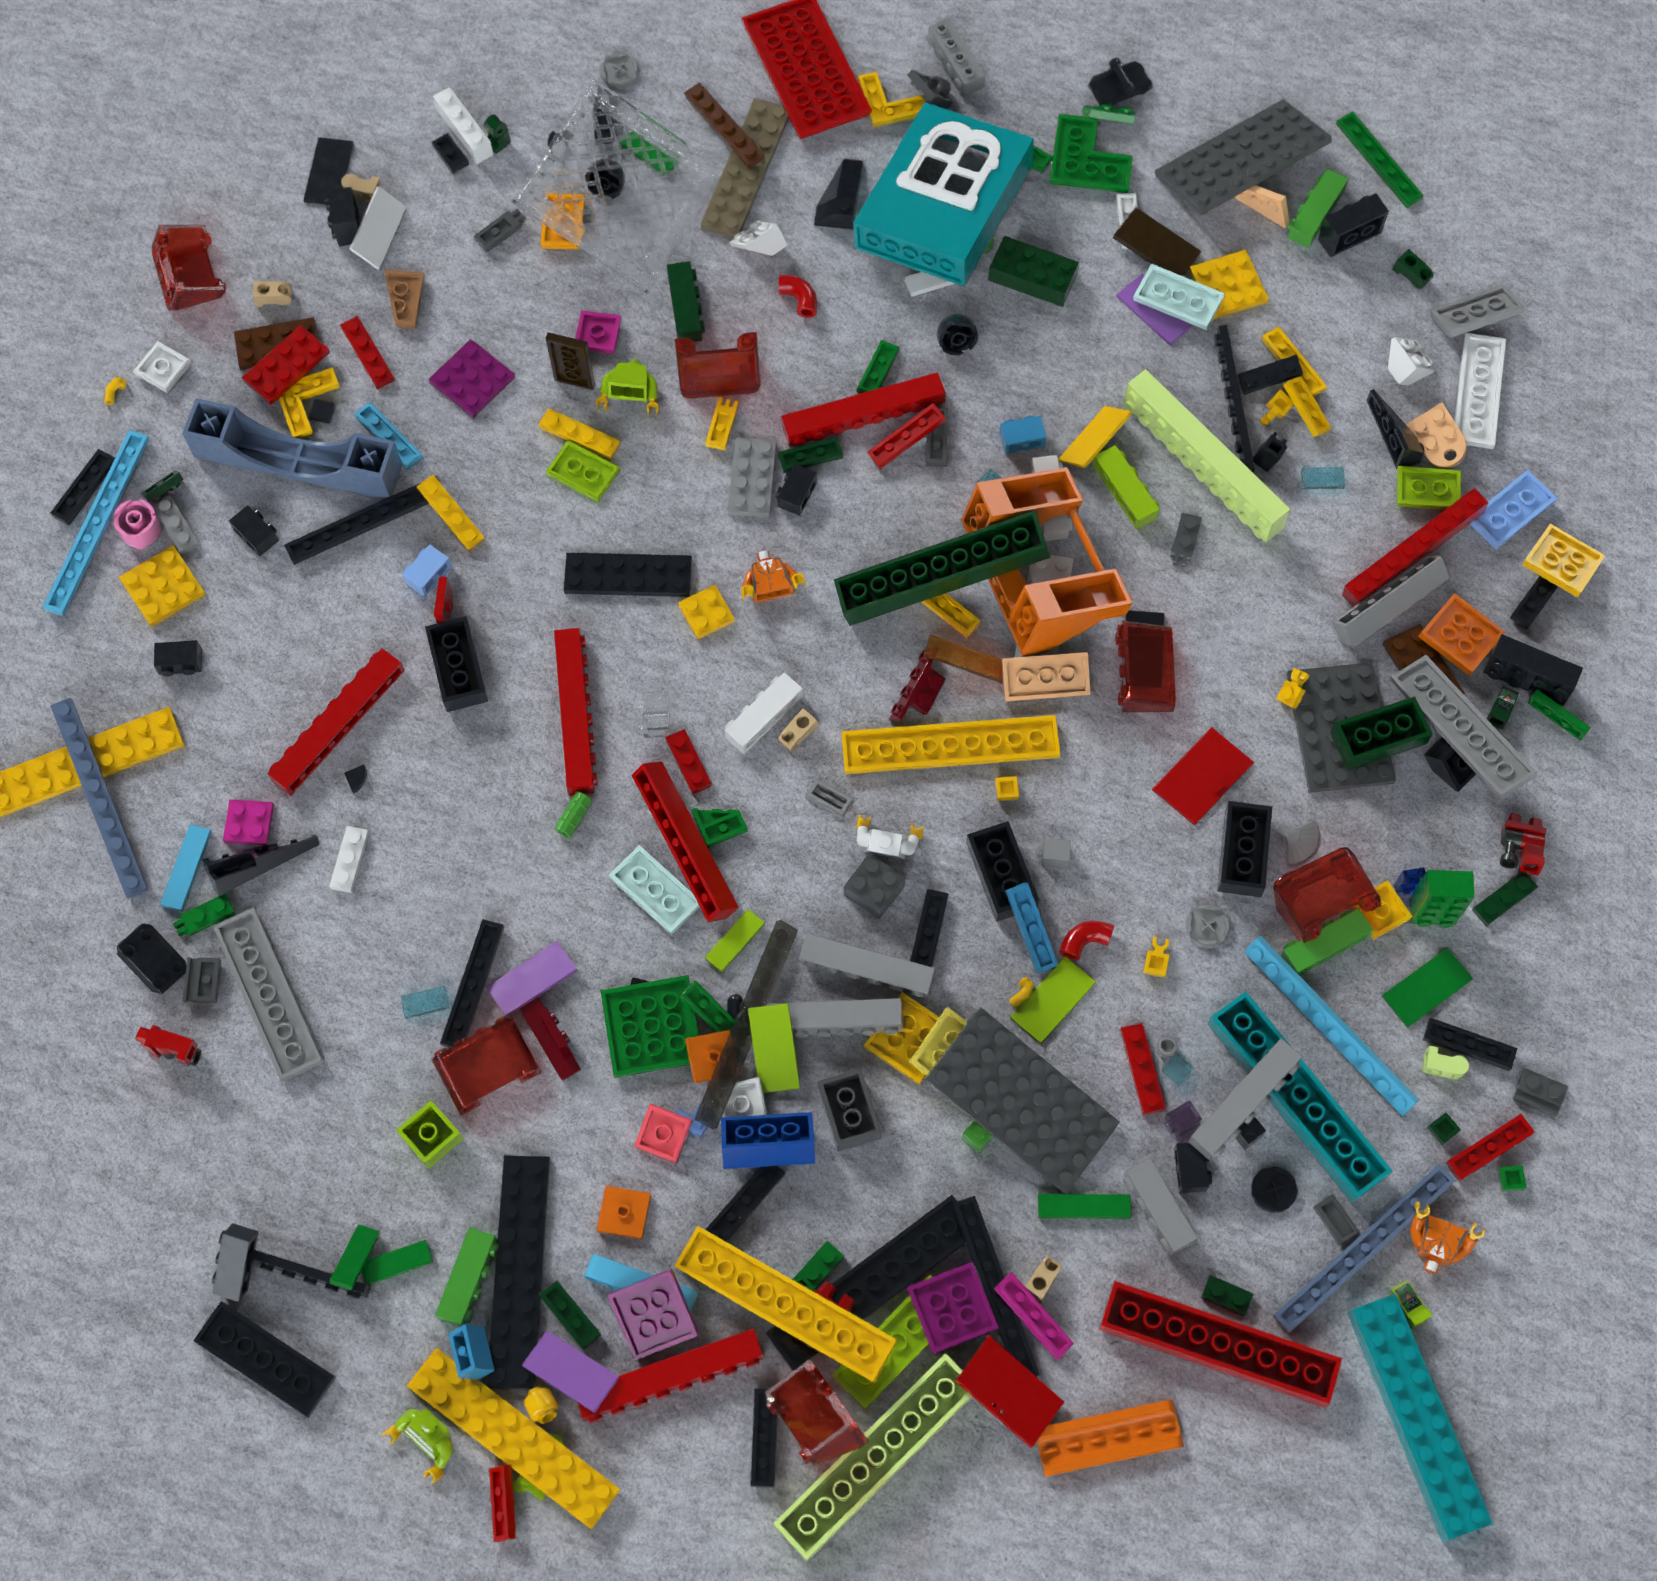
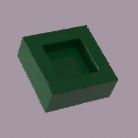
M1446 1112L1427 1127L1441 1145L1461 1131Z

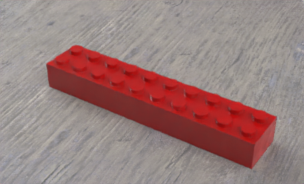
M1114 1281L1098 1329L1324 1408L1330 1405L1342 1362L1340 1357Z

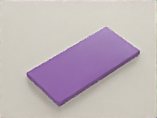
M1141 274L1116 294V297L1165 342L1171 345L1194 325L1134 301L1133 296L1145 276Z
M556 941L486 988L505 1016L508 1017L577 972L578 969L558 941Z
M549 1331L545 1332L522 1364V1367L594 1413L620 1378Z

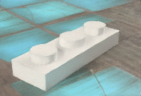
M351 826L346 827L329 886L332 890L353 892L369 836L368 830Z

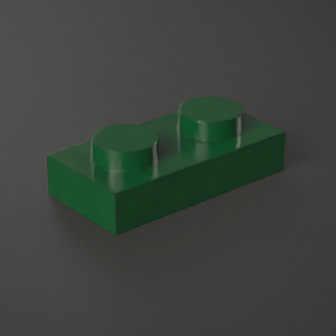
M174 470L144 490L141 495L149 503L151 501L153 503L157 502L163 497L164 492L178 488L181 485L180 482L184 479L179 472Z
M1209 1275L1201 1298L1245 1316L1254 1293Z

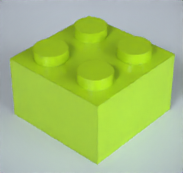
M432 1100L396 1129L399 1136L428 1169L464 1140L461 1133Z

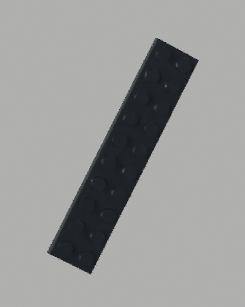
M504 1155L497 1239L499 1246L496 1252L489 1345L495 1371L487 1375L486 1385L490 1389L531 1390L535 1388V1374L522 1367V1364L538 1343L541 1302L539 1294H541L550 1172V1157Z
M953 1195L949 1196L833 1282L832 1285L837 1288V1291L831 1300L838 1304L844 1294L855 1300L850 1313L864 1320L965 1245L966 1242L952 1206L953 1203L957 1202ZM777 1326L766 1332L767 1337L793 1372L820 1353V1351Z

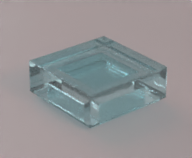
M1176 1054L1162 1069V1072L1179 1086L1194 1070V1067L1179 1054Z

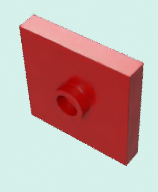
M440 577L438 580L434 608L436 623L449 621L453 610V592L447 577Z

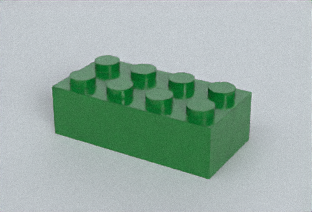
M1427 870L1410 897V913L1413 916L1410 923L1417 924L1419 927L1440 925L1442 928H1450L1456 925L1475 898L1474 872Z

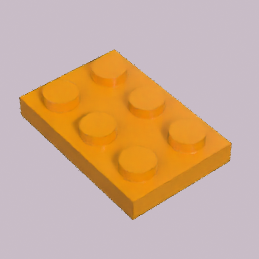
M545 193L541 249L581 250L585 194Z

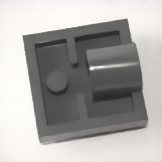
M913 69L907 74L911 79L910 84L916 90H920L923 93V99L929 104L934 103L938 107L943 106L948 109L953 104L947 96L951 86L946 79L938 76L930 77Z

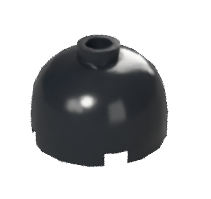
M606 158L592 163L584 177L587 182V189L600 199H605L604 196L615 199L620 195L625 184V174L622 167L617 162Z
M952 314L944 318L939 324L937 339L939 346L945 353L961 355L964 354L962 351L968 348L970 351L974 348L978 341V332L974 322L969 317L962 314Z

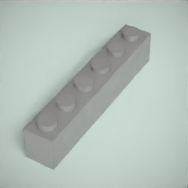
M1431 553L1426 554L1334 620L1333 625L1340 642L1353 648L1360 645L1367 637L1378 632L1381 627L1393 621L1396 616L1408 610L1417 601L1425 598L1435 588L1440 587L1443 582L1450 578L1443 558Z
M808 933L805 935L799 959L805 961L804 965L817 968L819 964L826 966L825 971L838 974L839 970L847 972L846 977L857 980L860 979V976L869 978L868 983L881 986V982L890 984V989L901 992L903 988L910 989L912 995L923 998L924 994H931L937 968Z
M901 998L789 1003L793 1036L797 1038H806L808 1035L829 1037L830 1034H839L840 1036L847 1037L855 1033L871 1036L881 1032L887 1035H895L898 1032H903V1004ZM768 1003L767 1006L783 1003Z
M1281 1038L1191 1136L1189 1143L1209 1161L1214 1155L1218 1158L1227 1148L1224 1144L1229 1139L1234 1141L1241 1133L1240 1126L1244 1122L1248 1125L1257 1115L1254 1111L1259 1106L1264 1108L1271 1100L1270 1093L1273 1090L1278 1092L1286 1083L1284 1078L1289 1073L1293 1076L1301 1067L1299 1061L1302 1056Z

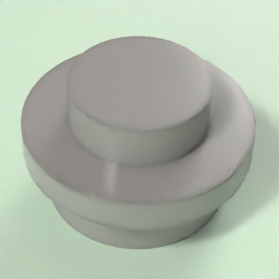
M1163 1036L1156 1043V1052L1162 1058H1172L1178 1052V1043L1173 1037Z

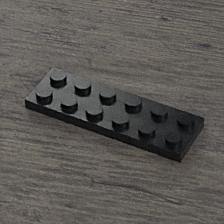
M566 552L564 594L690 597L692 555Z
M220 1301L193 1340L308 1418L336 1378L333 1374L222 1301Z

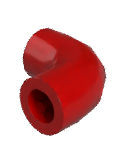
M779 275V295H790L797 299V314L805 318L814 317L817 313V295L810 283L801 277Z
M1095 920L1077 924L1066 934L1059 954L1072 960H1079L1085 945L1095 942L1108 946L1115 925Z

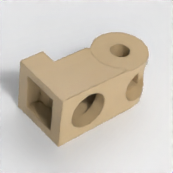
M347 174L341 180L343 188H352L355 199L366 202L371 201L376 187L383 188L380 178L372 176L370 180L358 178L354 174Z
M253 281L255 308L264 307V304H290L292 302L291 284L278 281Z
M802 708L782 731L778 741L791 752L794 751L811 732H814L819 727L817 720Z
M1048 1255L1037 1267L1025 1286L1039 1303L1042 1302L1063 1266Z

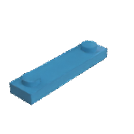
M1024 882L1006 890L1005 892L1035 972L1039 974L1057 966L1058 962L1028 883Z

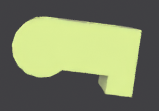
M1429 1046L1425 1050L1423 1073L1459 1079L1468 1071L1469 1063L1463 1056L1456 1055L1450 1057L1438 1054V1047Z

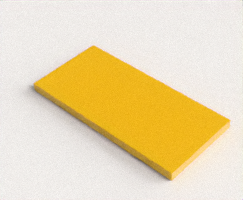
M1104 406L1059 457L1058 461L1086 468L1128 420L1132 412Z

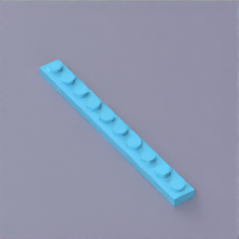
M131 430L128 431L43 605L45 611L65 616L150 440L148 435Z
M1261 935L1250 944L1244 953L1403 1117L1419 1101L1416 1095Z

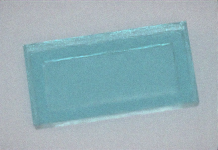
M1302 467L1301 469L1302 489H1344L1345 487L1344 467Z
M445 986L401 996L405 1019L450 1009Z

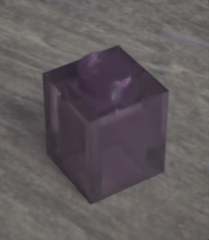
M1189 1100L1167 1113L1164 1118L1166 1121L1164 1125L1170 1134L1174 1133L1176 1138L1200 1125L1202 1118Z

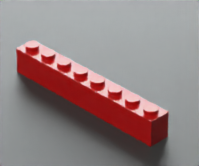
M936 372L782 415V428L788 445L799 446L810 440H820L825 436L838 435L846 430L860 429L864 425L871 423L878 424L885 419L899 418L903 414L910 412L917 413L932 403L938 407L945 403L946 392L939 373Z
M1473 488L1344 586L1342 596L1354 607L1423 556L1434 552L1483 515L1489 502L1476 488Z
M580 628L554 630L567 791L569 796H573L576 791L583 794L595 793L594 786L598 785L597 772L593 773V766L596 765L595 752L591 753V746L595 745L594 734L589 731V726H593L592 713H588L587 707L591 706L590 693H586V687L590 686L589 675L585 674L584 667H588L587 654H583L582 649L586 648L585 635H581Z
M383 648L379 652L374 653L369 663L364 668L359 669L355 678L342 688L339 696L336 699H332L328 703L327 709L321 715L316 716L312 725L299 735L296 743L285 750L283 757L278 762L271 765L267 773L270 780L288 795L292 796L405 671L402 663Z
M662 761L643 763L632 774V777L706 920L713 922L727 919L739 907Z
M753 1328L619 1375L620 1378L595 1413L578 1403L584 1422L595 1423L602 1420V1416L605 1414L617 1415L625 1412V1407L634 1405L636 1408L647 1404L648 1399L657 1397V1400L666 1398L671 1395V1391L679 1389L680 1392L693 1388V1383L701 1381L702 1384L715 1380L716 1375L724 1373V1376H728L738 1372L737 1368L746 1365L747 1368L759 1365V1360L764 1358L755 1330Z

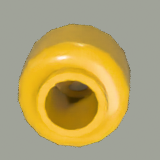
M535 1387L528 1392V1396L524 1400V1407L534 1422L545 1424L552 1421L557 1415L559 1405L549 1388Z

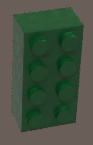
M1004 236L989 267L988 281L1063 307L1077 277L1079 262Z
M1416 697L1335 722L1330 732L1347 771L1427 745L1433 735Z

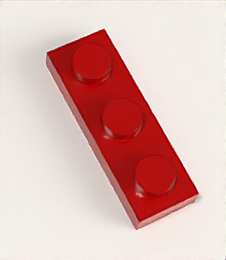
M683 729L665 737L691 794L693 795L711 787V781L686 730Z
M511 1465L489 1468L493 1542L516 1539Z

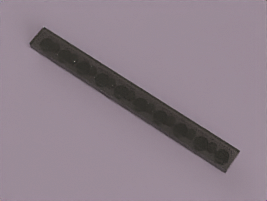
M781 919L776 921L694 1119L712 1130L718 1128L753 1042L748 1008L767 1006L798 932V929Z

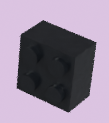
M352 188L328 190V199H325L327 211H329L327 221L329 228H331L332 238L337 239L339 247L351 245L360 226L359 210Z

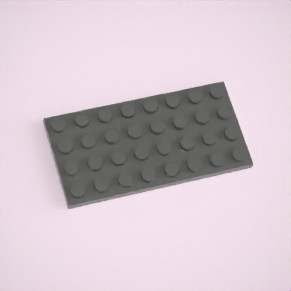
M1282 99L1156 169L1155 176L1199 214L1203 215L1332 143V136Z
M978 1007L924 1078L926 1082L1063 1194H1068L1120 1123V1121L982 1007Z

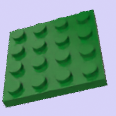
M689 975L600 990L614 1078L690 1065L685 1039L699 1036L695 1012L679 997L690 985Z

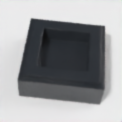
M314 399L309 419L330 424L335 404Z

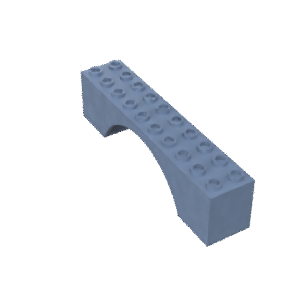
M198 398L194 401L182 433L194 458L380 499H386L393 495L403 466L395 441L355 432L350 438L340 442L325 443L302 440L259 424L235 406Z

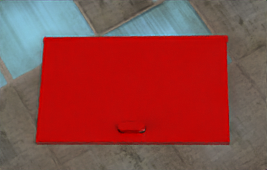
M1211 727L1152 788V791L1195 826L1254 764V761Z
M987 1335L985 1341L955 1380L959 1386L1029 1448L1034 1446L1060 1407L1065 1403L990 1335Z

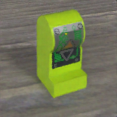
M1404 1281L1390 1289V1295L1396 1294L1411 1330L1433 1316L1408 1281Z

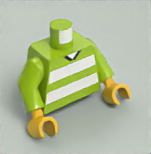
M424 1408L421 1412L416 1409H409L395 1422V1425L390 1426L382 1434V1437L386 1434L391 1435L392 1441L389 1444H392L401 1436V1431H403L408 1438L434 1461L435 1466L424 1473L425 1478L432 1474L433 1481L431 1483H434L443 1477L442 1469L445 1468L454 1451L450 1431L428 1409Z

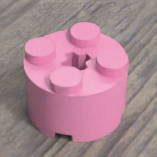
M144 500L125 501L115 510L114 527L121 539L131 547L140 550L152 544L162 533L158 516L153 507Z

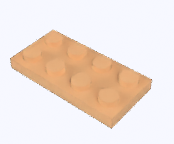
M1088 652L1001 658L1004 701L1091 695Z

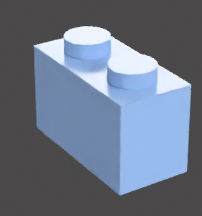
M429 544L426 549H422L419 552L417 559L405 568L403 578L408 586L426 597L436 586L439 578L444 577L452 566L447 556Z

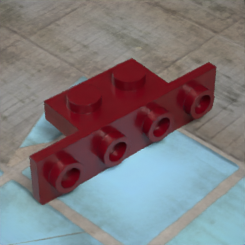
M937 647L924 650L920 654V661L917 667L911 671L908 684L903 687L898 703L891 709L892 715L889 720L892 723L901 721L909 706L923 715L928 714L946 680V678L930 667L939 650Z
M539 997L520 1008L521 1013L560 1079L564 1081L581 1071L567 1044L571 1042L565 1030L560 1032L557 1024L560 1022L555 1013H549Z

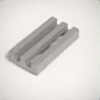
M816 778L805 795L806 799L842 819L849 810L850 805L854 802L853 798ZM816 787H821L822 789L828 791L836 797L844 800L846 803H841L840 801L834 799L830 795L818 790ZM812 793H814V794L820 796L821 798H823V799L829 801L830 803L836 805L837 807L841 808L842 810H840V809L834 807L833 805H831V804L825 802L824 800L818 798L817 796L813 795Z

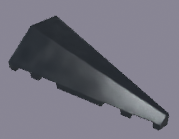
M312 835V837L301 841L297 839L290 840L289 845L278 846L277 843L246 849L232 856H229L228 853L223 854L222 859L210 861L209 858H204L202 861L214 890L220 896L320 844L318 837Z

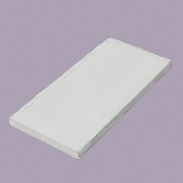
M376 187L350 246V250L377 270L380 269L406 206L381 187Z

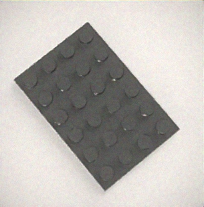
M1372 662L1301 669L1300 671L1309 674V677L1302 686L1306 692L1296 709L1293 708L1308 793L1394 784L1396 779L1391 756L1347 771L1330 734L1335 722L1381 708ZM1293 670L1287 671L1286 674L1287 680L1290 682L1292 681L1291 673Z

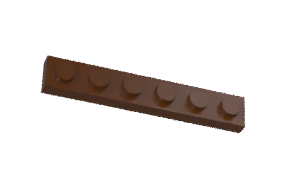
M700 82L684 92L685 98L748 169L765 159L764 153Z

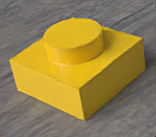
M1017 776L995 778L997 801L1019 800Z

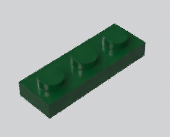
M838 437L780 451L778 452V458L784 474L791 470L794 464L807 468L843 459V453Z
M1520 872L1477 904L1472 911L1487 927L1533 893L1538 886L1527 873Z
M557 1280L539 1294L540 1298L583 1350L601 1336L598 1329Z

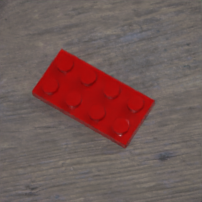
M300 325L241 378L247 386L271 406L321 362L330 351Z

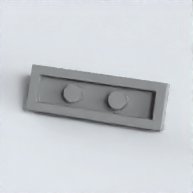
M171 495L152 504L181 555L200 546Z

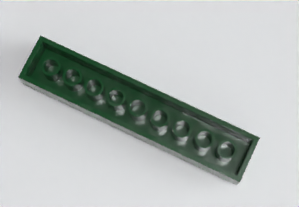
M1034 510L836 578L834 583L843 616L849 626L1043 561L1051 558L1038 516Z

